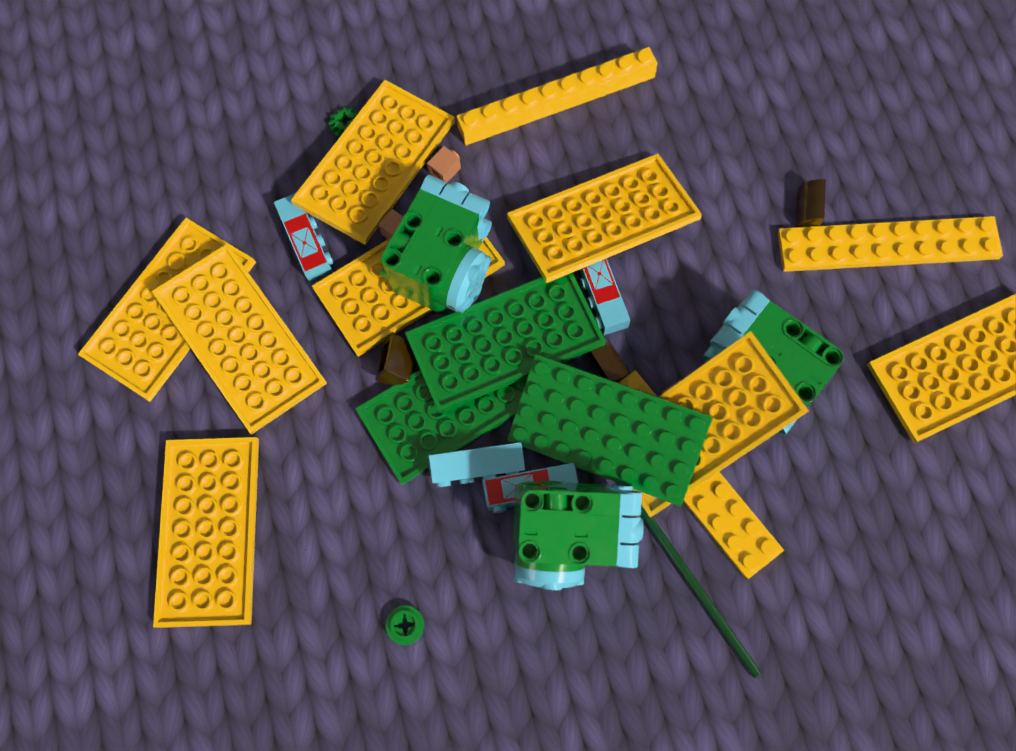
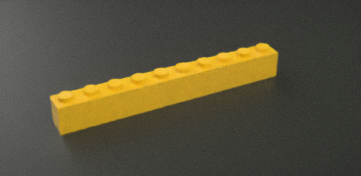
M650 47L457 115L459 132L465 146L655 78L658 63Z

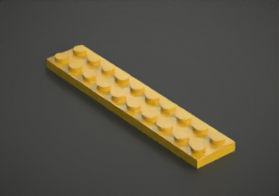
M995 216L780 228L778 230L783 272L998 260L1003 257Z
M636 370L619 382L656 396ZM720 472L686 494L683 501L684 504L746 580L784 551Z

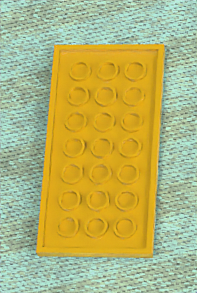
M384 80L291 199L292 204L366 245L379 227L378 223L390 212L455 123V117Z
M655 154L508 212L507 219L545 282L548 283L701 219L702 213L660 155Z
M185 218L78 355L151 402L191 349L152 291L226 244L230 246L248 273L256 261L198 224Z
M486 237L479 250L491 257L485 278L505 266V261ZM386 240L312 285L315 293L358 357L387 340L392 334L398 333L433 311L394 293L388 279L381 276L383 268L381 256L390 240Z
M228 244L152 291L251 435L327 384Z
M1016 294L867 364L914 444L1016 395Z
M751 331L659 396L660 398L714 416L687 493L809 412L806 405ZM642 492L641 505L649 517L656 515L672 504Z
M257 437L166 440L154 628L251 625L259 439Z

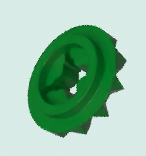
M346 107L341 110L336 109V112L330 115L329 125L331 131L340 137L359 112H356L353 107L351 109ZM345 117H347V119H348L346 128H345V126L343 125V121H344V118H345Z
M400 606L389 614L386 621V631L390 639L395 643L409 645L416 642L423 634L425 623L422 614L417 609L411 606ZM404 615H406L409 623L415 624L408 628L407 636H405L402 628L395 627L403 623Z

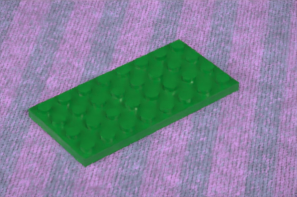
M573 273L548 283L545 282L543 277L474 304L463 313L454 312L405 332L439 414L527 378L535 354L563 363L606 345V340Z
M535 354L507 441L512 443L521 442L522 447L567 464L574 463L577 468L627 487L632 485V489L681 507L714 416Z
M419 370L410 375L409 382L394 385L355 409L403 486L429 470V455L457 452L515 417L527 378L439 414L422 372Z

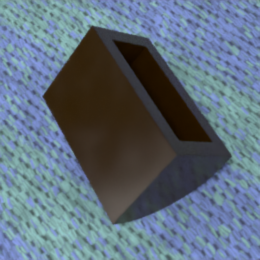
M826 179L810 180L798 187L796 228L820 226L825 219Z
M392 334L382 344L375 377L376 381L389 385H401L409 382L414 353L408 340Z
M604 337L606 345L587 352L602 377L619 383L630 375L631 372L609 338Z

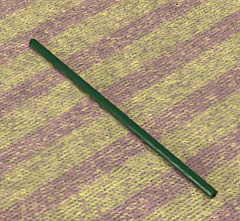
M641 505V517L750 674L753 678L759 676L762 673L653 516L649 517Z

